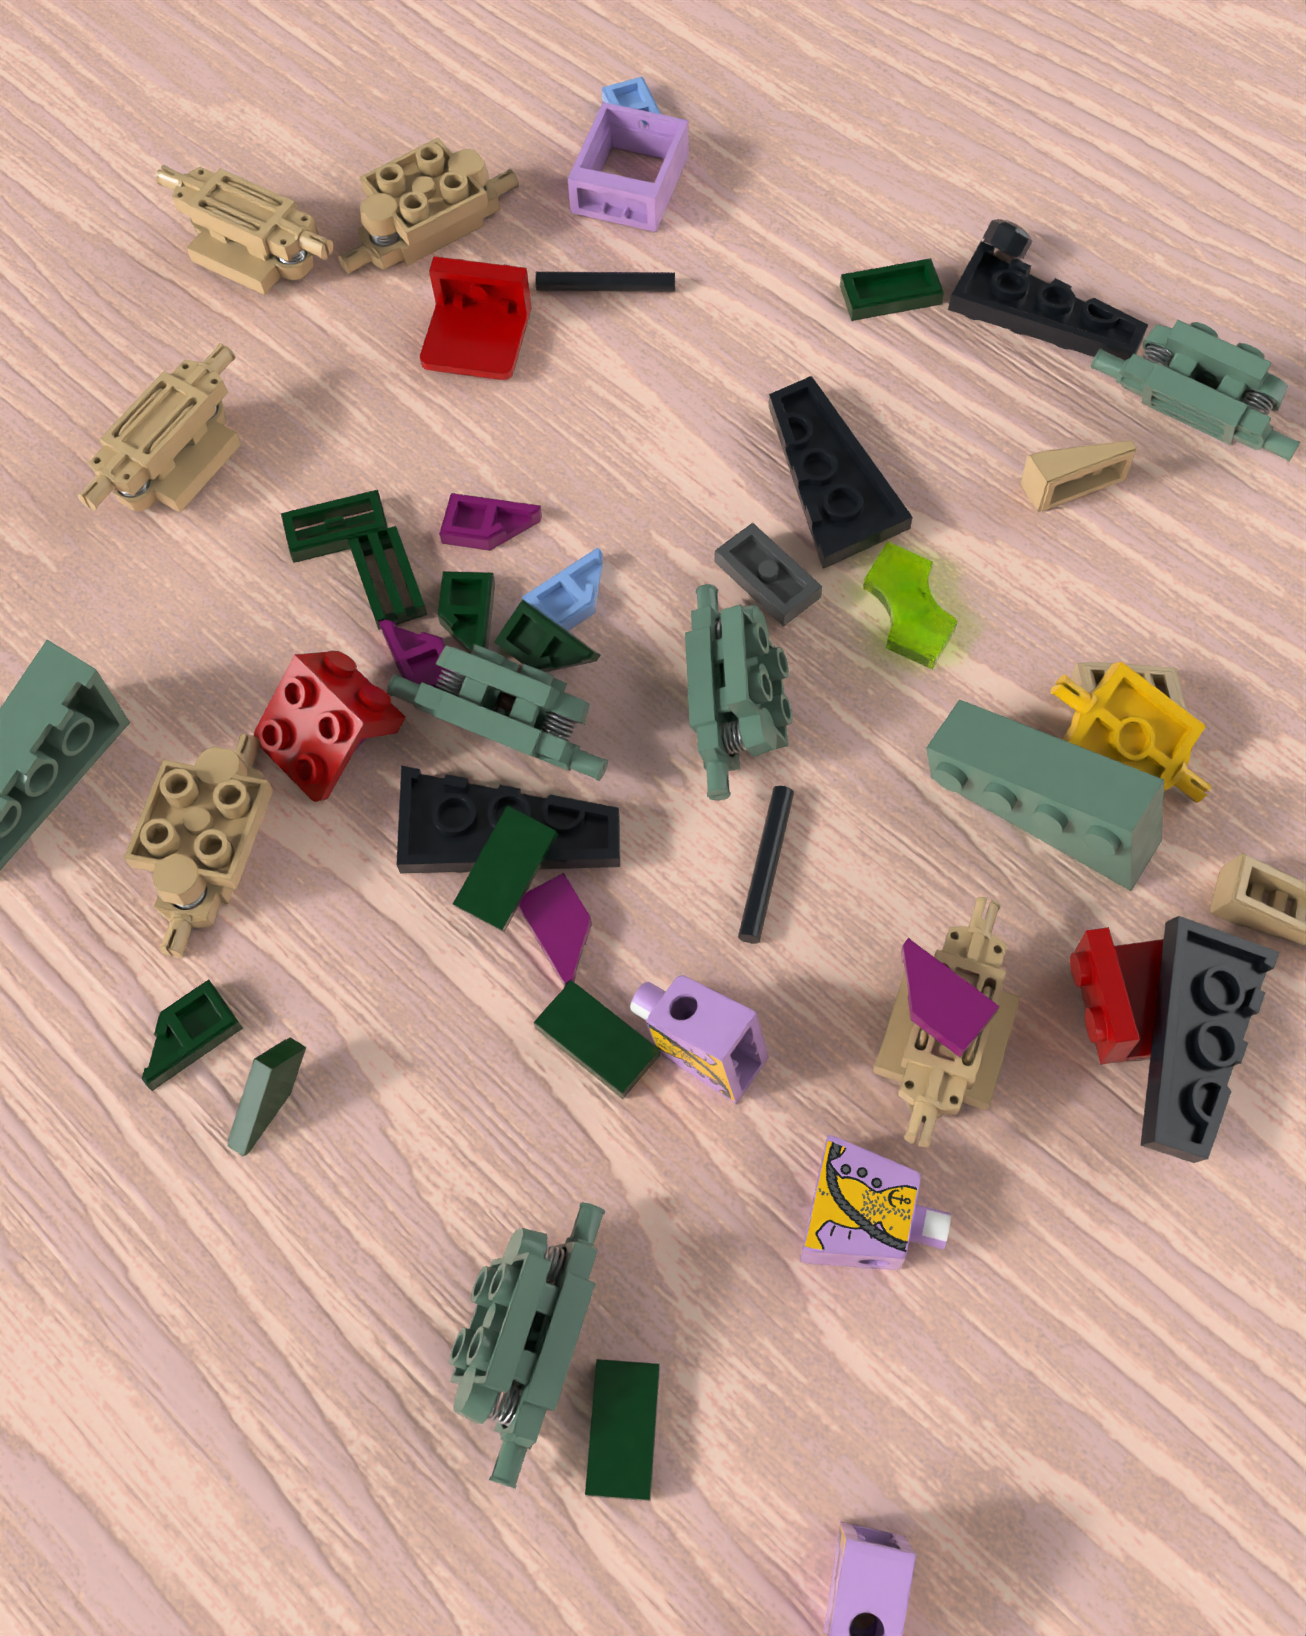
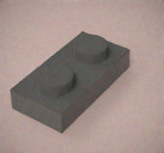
M753 522L715 550V563L783 627L821 598L822 586Z

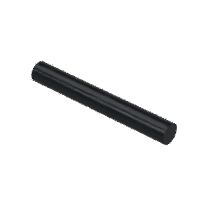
M536 271V291L675 292V272Z
M786 786L773 787L738 938L746 943L757 944L761 939L794 796V791Z

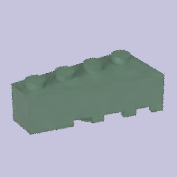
M49 640L45 641L0 708V870L130 724V721L98 671Z
M960 699L926 747L931 778L943 788L957 792L1130 891L1134 888L1162 842L1164 779Z

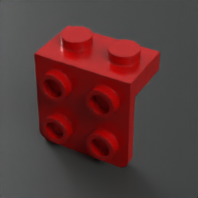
M433 256L429 273L436 305L420 353L421 366L431 371L498 380L510 379L514 374L532 310L527 268Z
M335 650L294 654L254 731V736L259 738L260 748L312 801L318 802L329 798L361 739L397 734L406 716L391 703L390 696L383 689L373 685L357 669L356 663L348 655Z
M1109 927L1086 930L1075 951L1071 953L1070 968L1075 985L1081 989L1086 1008L1084 1015L1085 1027L1090 1041L1095 1043L1100 1065L1150 1058L1164 939L1114 946Z

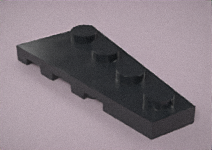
M980 241L951 294L949 311L965 315L972 320H981L1008 329L1016 334L1027 335L1055 344L1062 349H1071L1095 357L1101 348L1126 361L1132 357L1133 353L1137 355L1148 324L1096 298L1085 302L1075 297L1074 292L1071 290L1072 286L1057 278L1051 283H1047L1029 274L1031 265L1017 258L1007 263L993 256L995 247L983 241Z
M812 376L769 394L768 407L823 569L911 529L912 515Z
M401 765L396 862L400 874L470 872L507 805L557 831L558 836L540 869L620 867V814L618 807L551 794L547 798L522 794L520 788L499 784L498 789L471 784L468 778L446 774L445 778L421 774L420 769Z
M1177 916L1165 922L1140 1146L1192 1163L1208 1160L1232 1092L1227 1085L1233 1067L1242 1063L1248 1042L1243 1039L1251 1016L1258 1014L1265 996V992L1261 990L1266 972L1274 969L1279 951L1182 916Z

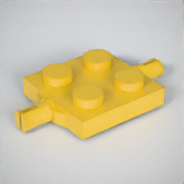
M1122 661L1113 663L1097 687L1089 693L1066 674L1062 675L1055 682L1056 686L1051 688L1050 693L1075 710L1071 726L1062 740L1164 779V792L1174 785L1193 799L1195 803L1202 801L1208 795L1205 792L1211 790V784L1187 768L1192 747L1206 728V725Z

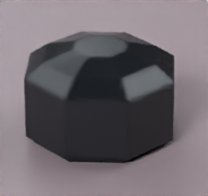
M1003 219L992 220L983 236L985 243L1019 260L1021 258L1024 259L1033 242L1024 228Z

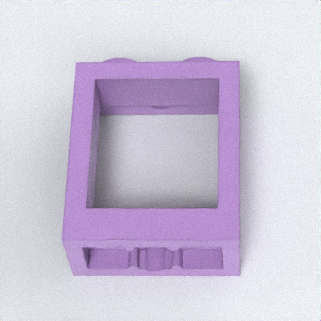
M603 102L568 176L571 213L657 232L689 156L688 120ZM641 120L646 121L648 125L643 124ZM612 148L664 159L654 183L601 171Z

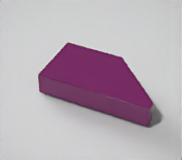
M451 493L439 533L441 543L490 551L541 522V505Z
M389 620L380 621L381 632L401 677L418 684L423 682L441 689L436 686L437 683L444 685L437 680H445L439 676L440 674L446 675L441 670L452 672L435 664L446 646L443 639L426 632L417 634L396 627L395 622Z
M562 873L526 892L518 910L565 987L571 980L575 982L576 970L583 947L586 945L592 922L589 913L566 875Z
M908 938L902 946L901 957L906 974L907 998L911 1021L961 1058L996 1015L1000 1006Z

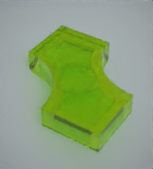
M887 541L864 578L863 589L873 594L883 604L889 615L891 629L886 649L933 670L953 636L958 621L943 610L931 594L929 575L932 570L933 561Z

